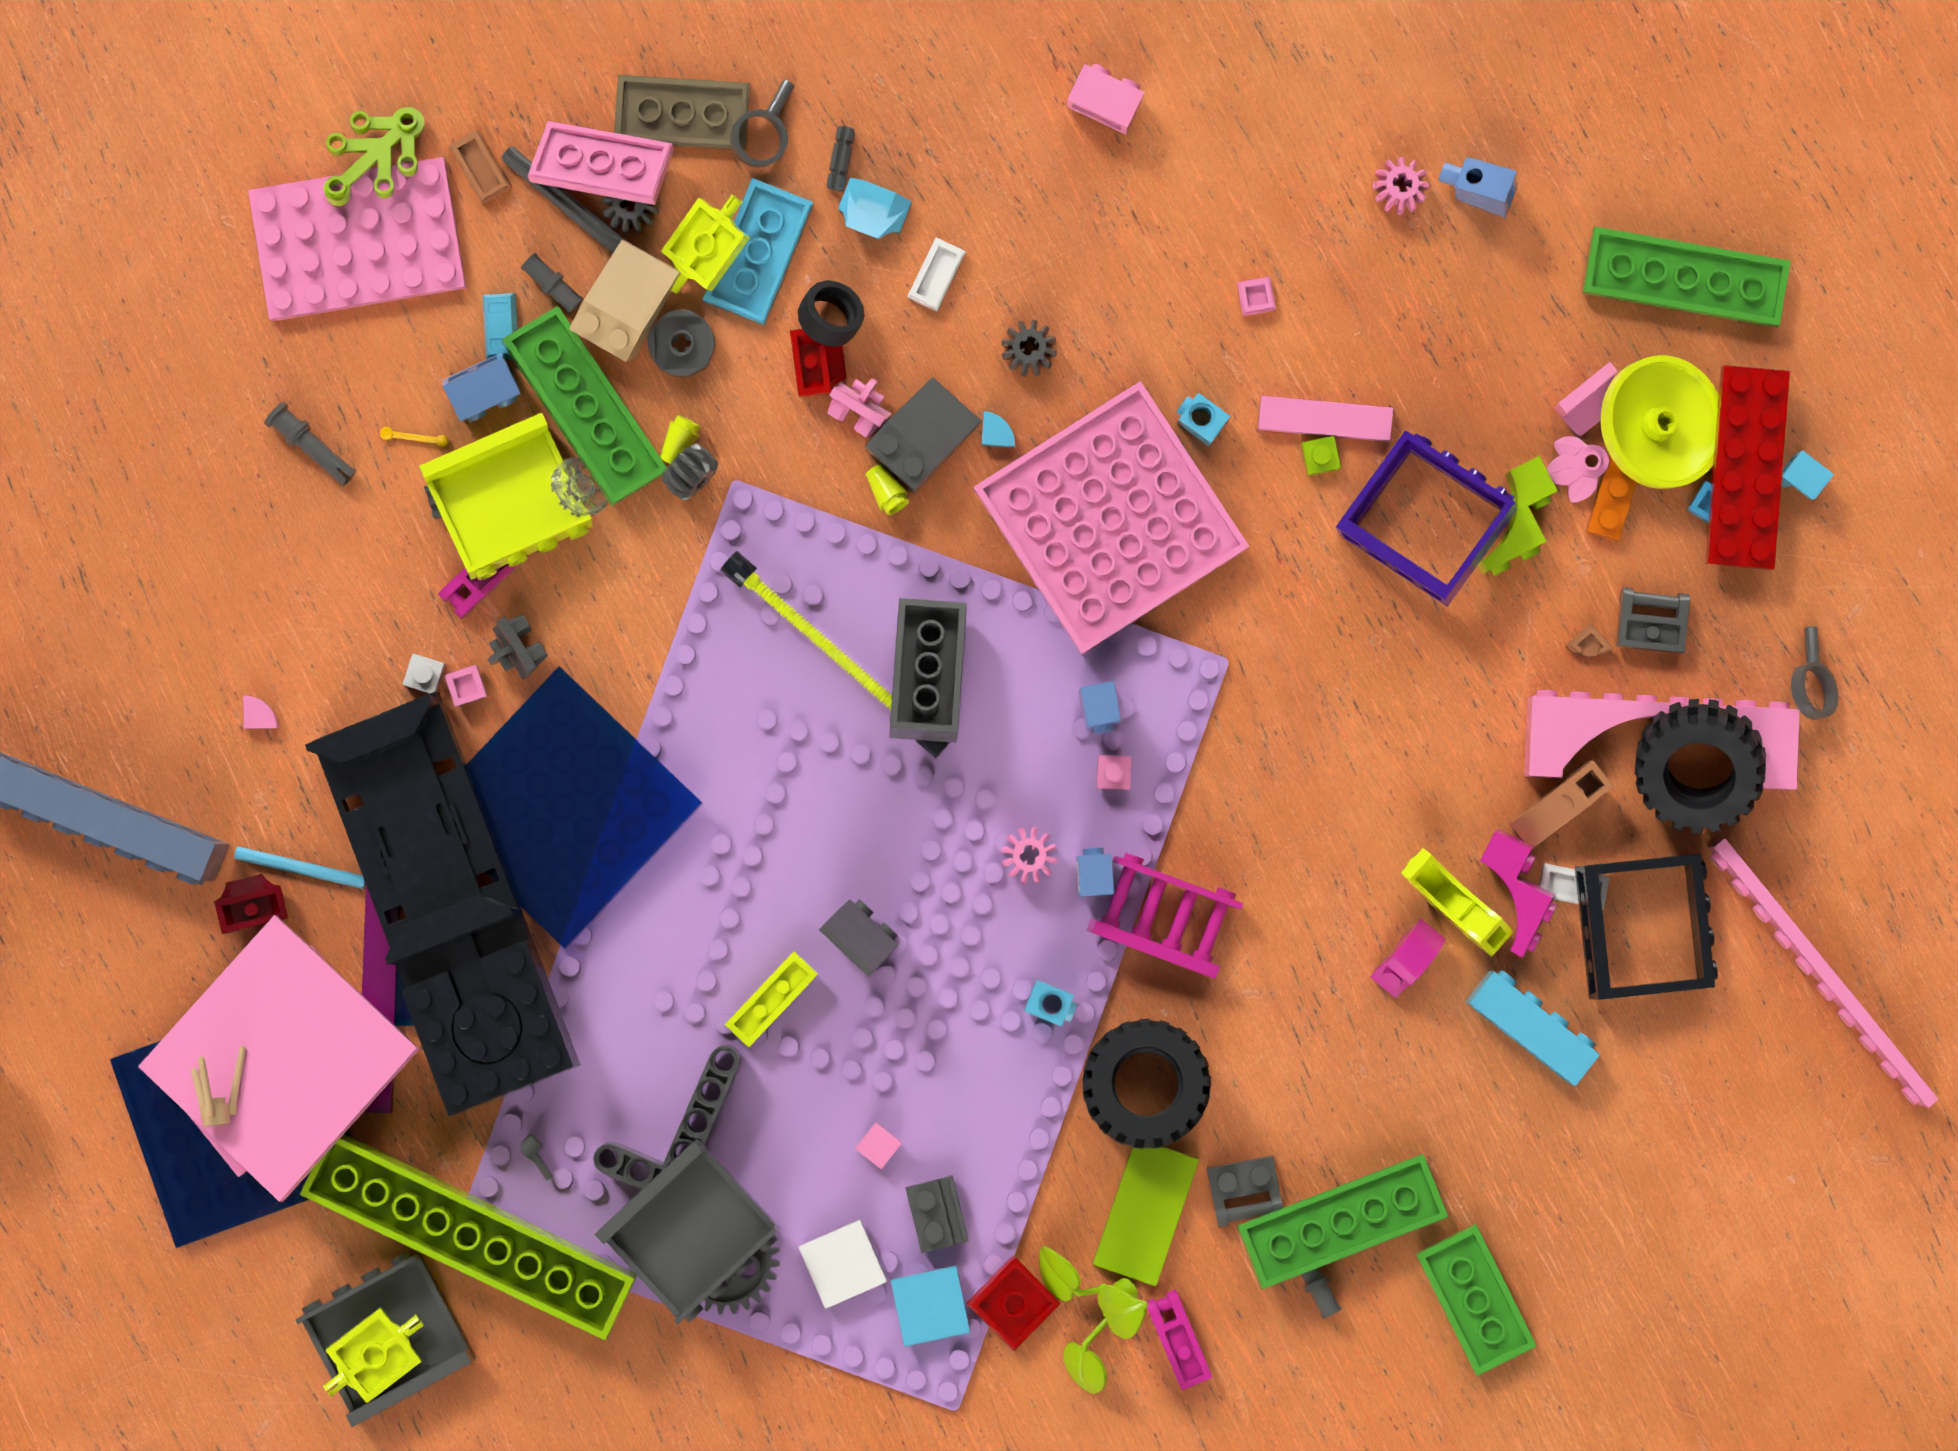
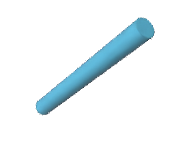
M239 846L235 850L234 859L360 889H365L366 887L363 875Z

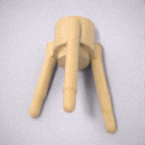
M245 1046L239 1048L229 1103H225V1097L212 1098L204 1057L198 1058L200 1076L197 1068H192L191 1073L200 1106L201 1119H203V1127L230 1124V1116L237 1115V1098L244 1066Z

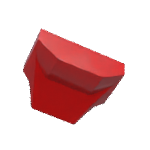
M803 329L790 330L799 398L831 393L835 385L847 378L843 346L832 347L822 345L812 340Z

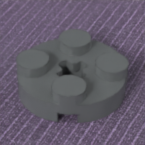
M674 310L663 315L655 326L652 327L648 337V349L660 370L674 377H689L708 367L715 351V338L712 329L699 315L689 310ZM679 335H685V339L691 341L690 347H686L685 352H679L678 348L672 346L673 342L678 341Z

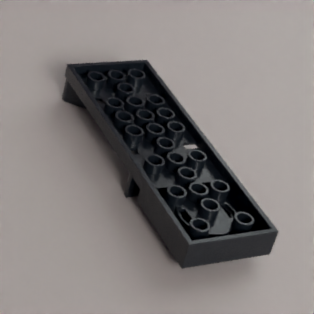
M432 692L305 744L307 751L318 755L390 947L385 957L387 965H396L405 987L401 992L448 1116L458 1115L581 1066L440 693ZM453 756L457 768L438 776L433 764ZM360 794L364 806L350 811L346 799ZM495 868L499 881L480 888L476 876ZM402 906L406 918L392 923L388 911Z

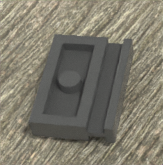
M953 1175L905 1187L921 1253L969 1241Z

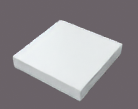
M861 1219L799 1246V1250L825 1309L887 1282Z

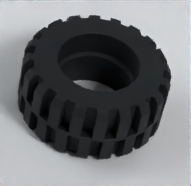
M1689 699L1688 706L1682 707L1680 702L1669 706V713L1666 714L1664 711H1660L1653 717V724L1646 725L1642 732L1641 741L1638 742L1634 775H1636L1637 791L1639 794H1643L1644 805L1648 810L1656 809V818L1662 822H1665L1667 819L1671 820L1672 828L1681 831L1683 826L1692 827L1691 833H1702V828L1709 827L1711 832H1717L1722 830L1723 823L1727 822L1729 826H1733L1740 822L1741 813L1748 815L1754 809V801L1759 800L1763 792L1766 773L1765 748L1762 747V737L1759 731L1752 730V721L1746 715L1739 718L1737 716L1738 709L1731 705H1727L1726 709L1720 708L1719 701L1709 699L1707 705L1699 704V699ZM1706 743L1724 751L1731 759L1733 769L1731 775L1717 786L1703 789L1692 788L1682 784L1671 774L1668 769V760L1677 749L1685 745Z
M1140 1019L1139 1021H1128L1120 1024L1117 1028L1111 1029L1104 1034L1101 1040L1095 1044L1086 1061L1083 1072V1097L1089 1115L1105 1135L1107 1134L1114 1141L1122 1145L1125 1144L1138 1149H1155L1180 1140L1199 1122L1209 1102L1211 1076L1209 1075V1065L1206 1057L1203 1056L1197 1042L1186 1035L1187 1032L1179 1027H1173L1169 1025V1022L1162 1020ZM1144 1052L1154 1053L1165 1058L1174 1068L1178 1079V1090L1173 1103L1163 1112L1151 1116L1138 1115L1126 1109L1119 1101L1115 1091V1076L1120 1065L1132 1055Z

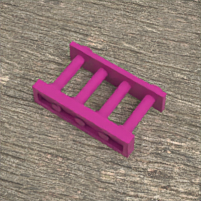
M1126 852L1123 858L1114 856L1112 862L1124 867L1106 915H1102L1100 921L1091 918L1086 931L1216 979L1220 966L1211 963L1213 956L1210 955L1228 906L1242 909L1243 903L1234 900L1236 894L1217 887L1216 893L1145 867L1142 865L1143 858ZM1138 871L1154 877V881L1137 927H1133L1130 933L1119 929L1121 922L1118 919L1135 873ZM1170 883L1185 889L1168 938H1164L1162 944L1150 940L1151 933H1149L1166 884ZM1199 894L1216 902L1198 951L1194 950L1191 956L1180 952L1182 948L1180 941Z

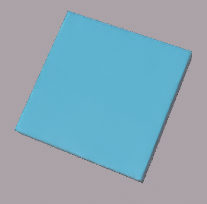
M956 1265L891 1279L904 1347L970 1333Z

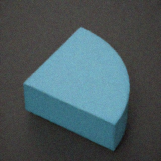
M984 411L982 445L1015 448L1014 435L1007 422L994 413Z

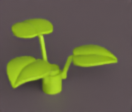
M1043 1245L1039 1252L1040 1273L1046 1288L1051 1294L1067 1302L1073 1298L1074 1294L1081 1297L1099 1293L1098 1304L1105 1318L1083 1341L1081 1346L1075 1342H1069L1064 1349L1063 1356L1066 1369L1075 1383L1085 1391L1095 1395L1106 1386L1107 1372L1101 1359L1094 1352L1088 1350L1090 1343L1107 1324L1118 1337L1122 1339L1132 1338L1139 1331L1144 1321L1148 1302L1138 1299L1135 1285L1126 1278H1122L1112 1285L1103 1283L1094 1288H1078L1081 1284V1279L1073 1265L1060 1254Z

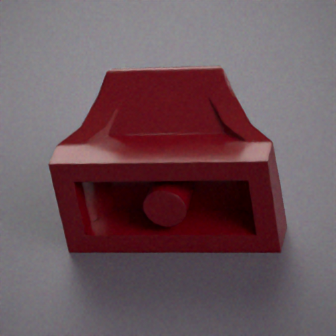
M263 874L226 882L221 897L214 901L222 934L267 924L274 915L278 916L281 920L288 918L281 885L272 884Z

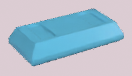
M516 293L482 295L486 359L503 352L506 360L512 359L503 346L502 339L518 330Z

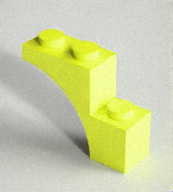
M1424 848L1409 860L1407 866L1401 872L1430 905L1451 920L1468 939L1491 957L1514 933L1499 915L1465 888Z

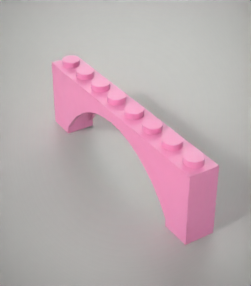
M1537 690V696L1527 697L1524 777L1561 778L1563 777V768L1586 743L1603 731L1629 720L1654 717L1660 711H1664L1667 714L1669 713L1670 705L1680 702L1682 707L1688 706L1690 698L1670 697L1669 702H1656L1657 696L1636 695V701L1623 700V694L1604 693L1603 699H1590V692H1570V697H1557V691ZM1704 698L1703 704L1708 705L1709 699L1712 698ZM1712 699L1719 701L1720 708L1726 709L1727 705H1723V699ZM1736 700V706L1733 707L1738 709L1737 716L1741 718L1746 715L1752 721V730H1758L1762 737V747L1765 748L1766 773L1763 789H1797L1800 710L1790 709V703L1769 702V708L1756 707V701Z

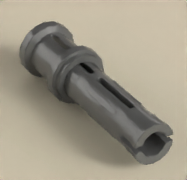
M285 402L280 403L266 418L264 424L267 427L272 426L286 438L285 442L289 446L295 447L297 445L339 482L342 487L349 480L340 473V470L351 478L355 475L356 470L312 434L309 423L306 420L300 421L288 410V405Z

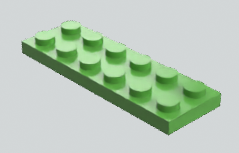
M1594 227L1590 240L1582 294L1777 328L1781 322L1791 261Z
M559 306L503 338L502 344L610 505L614 506L664 475L667 467L578 334L569 330L571 324Z
M1421 1154L1236 1227L1260 1289H1265L1447 1218L1448 1215L1424 1154Z

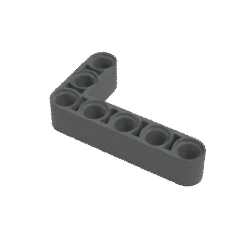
M726 1044L719 1046L710 1054L664 1162L621 1143L610 1141L598 1147L594 1153L593 1161L597 1170L642 1190L677 1157L676 1150L679 1145H690L698 1138L706 1146L740 1067L741 1055L735 1047ZM727 1051L732 1054L734 1064L731 1069H721L717 1065L716 1058L719 1052ZM713 1082L720 1087L721 1094L717 1100H708L704 1096L703 1087L706 1083ZM700 1113L707 1119L705 1130L695 1131L690 1126L692 1114ZM609 1148L616 1151L619 1158L616 1166L604 1164L601 1157L604 1149ZM643 1162L648 1166L649 1176L647 1179L640 1180L633 1175L632 1168L634 1163Z

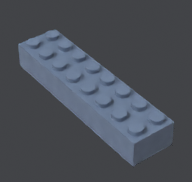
M0 752V808L6 810L10 808L17 811L22 809L21 816L36 822H54L52 825L53 829L71 835V833L76 835L84 834L83 841L98 847L105 846L110 848L114 846L116 847L115 854L131 860L134 858L138 860L146 859L145 866L160 872L176 871L178 872L176 878L193 885L196 883L203 885L204 881L216 880L230 844Z

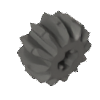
M608 196L603 197L602 202L607 206H611L603 211L606 218L613 217L610 224L614 229L622 224V231L625 234L630 232L631 225H634L637 233H641L642 227L640 223L644 221L647 225L651 226L653 220L648 214H658L659 212L657 206L641 202L634 204L635 210L629 212L626 208L627 200Z
M1032 320L1030 329H1026L1025 323L1019 321L1018 328L1020 332L1018 333L1013 328H1009L1007 334L1013 340L1003 339L1001 342V346L1011 349L1005 351L1002 354L1003 360L1014 358L1009 365L1011 371L1022 365L1021 376L1026 377L1028 367H1032L1034 375L1038 376L1040 375L1038 364L1040 363L1044 368L1049 369L1051 362L1046 357H1056L1057 355L1055 349L1048 348L1056 343V338H1044L1049 332L1048 326L1042 327L1039 332L1036 331V320ZM1027 341L1034 342V348L1038 347V351L1034 350L1031 352V355H1025L1024 349L1020 350V346H1026Z
M697 443L692 444L690 447H686L671 462L670 466L665 470L662 481L671 493L682 500H687L695 496L699 490L703 489L706 483L710 482V478L718 468V462L707 449Z

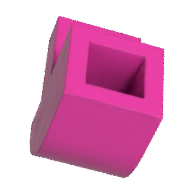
M1420 918L1400 939L1394 951L1374 970L1370 977L1394 998H1397L1427 969L1441 950L1446 939Z

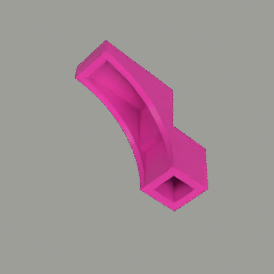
M1498 829L1494 832L1480 861L1492 868L1503 879L1512 894L1517 911V931L1511 952L1523 957L1528 950L1534 952L1539 944L1542 934L1537 931L1542 921L1549 923L1557 908V905L1552 903L1556 894L1520 877L1521 873L1528 875L1536 857L1531 854L1535 847Z

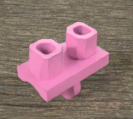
M873 378L867 385L856 379L851 388L841 382L837 387L833 388L829 395L833 399L827 413L837 420L844 421L850 410L855 411L861 416L854 429L866 438L870 437L878 427L885 424L892 414L879 406L884 396L875 391L878 381Z

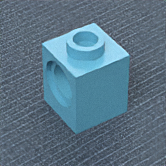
M1200 393L1194 399L1188 396L1177 410V413L1181 415L1177 424L1208 447L1230 418L1229 414ZM1196 410H1204L1209 414L1210 422L1205 426H1199L1193 422L1192 413Z
M1036 979L1024 1011L1062 1027L1064 1020L1071 1022L1078 1003L1072 1001L1074 994ZM1051 994L1059 996L1062 1001L1061 1009L1053 1014L1047 1013L1042 1007L1044 998Z

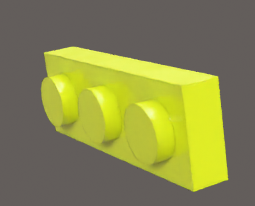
M794 951L724 1025L745 1045L750 1047L814 980L818 973Z

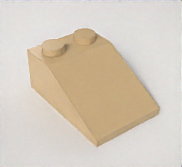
M624 239L621 240L583 300L569 330L625 362L636 359L681 272Z

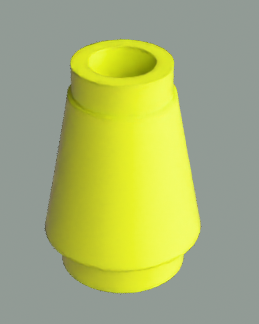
M677 415L674 421H670L660 458L671 464L678 454H681L686 447L694 444L700 437L698 432L701 426L683 416Z
M882 464L874 466L865 474L881 511L884 510L887 515L899 512L909 503L907 498L908 492Z

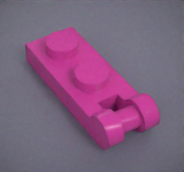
M506 564L497 568L495 575L484 580H478V577L471 580L466 568H464L438 595L444 602L449 601L455 608V614L462 619L521 564L513 567ZM464 585L472 592L466 599L458 592Z
M1175 1289L1166 1293L1167 1297L1157 1301L1153 1298L1146 1302H1148L1147 1309L1180 1388L1184 1390L1213 1377ZM1173 1309L1176 1318L1164 1323L1161 1313Z

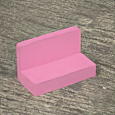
M1611 362L1553 407L1577 437L1582 436L1601 420V407L1605 393L1615 378L1614 375L1618 373Z

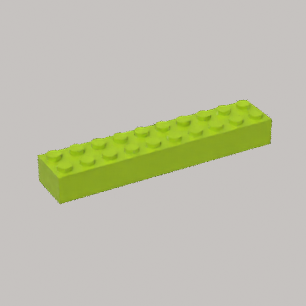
M346 1134L342 1135L311 1170L300 1193L303 1197L603 1340H606L610 1335L637 1278L635 1272Z

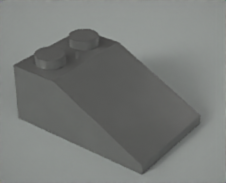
M932 377L882 426L865 445V448L911 492L916 494L982 421Z
M849 899L823 924L819 931L869 977L898 947L899 944L895 939L899 935L885 922L880 926L870 918L874 912L863 901L859 899L854 903Z

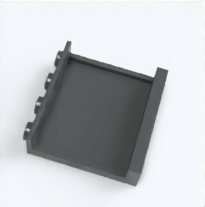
M697 1138L594 1235L603 1244L607 1242L672 1312L676 1317L674 1321L678 1325L684 1318L688 1322L692 1321L704 1309L700 1303L709 1295L713 1299L720 1295L729 1286L725 1280L734 1272L740 1276L753 1263L750 1257L758 1249L763 1253L767 1251L778 1240L774 1234L778 1232L780 1227Z
M409 1251L391 1260L393 1267L384 1272H381L379 1267L361 1276L363 1283L354 1288L348 1283L331 1292L334 1299L324 1304L321 1303L320 1299L301 1308L304 1315L296 1319L297 1324L303 1323L332 1379L339 1373L336 1363L326 1352V1348L380 1307L391 1321L400 1327L414 1317L415 1314L419 1317V1321L423 1322L424 1326L408 1337L412 1348L421 1358V1362L368 1403L364 1401L357 1390L348 1385L339 1390L349 1410L346 1417L351 1427L454 1373L476 1359L420 1252L413 1256L410 1255Z

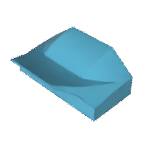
M850 177L838 210L844 214L846 227L880 239L891 232L900 234L912 201L870 182Z

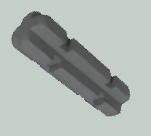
M839 126L837 128L835 137L837 143H834L829 168L831 174H828L826 183L827 189L832 191H843L845 187L846 177H844V174H847L852 151L850 144H853L855 131L851 127Z

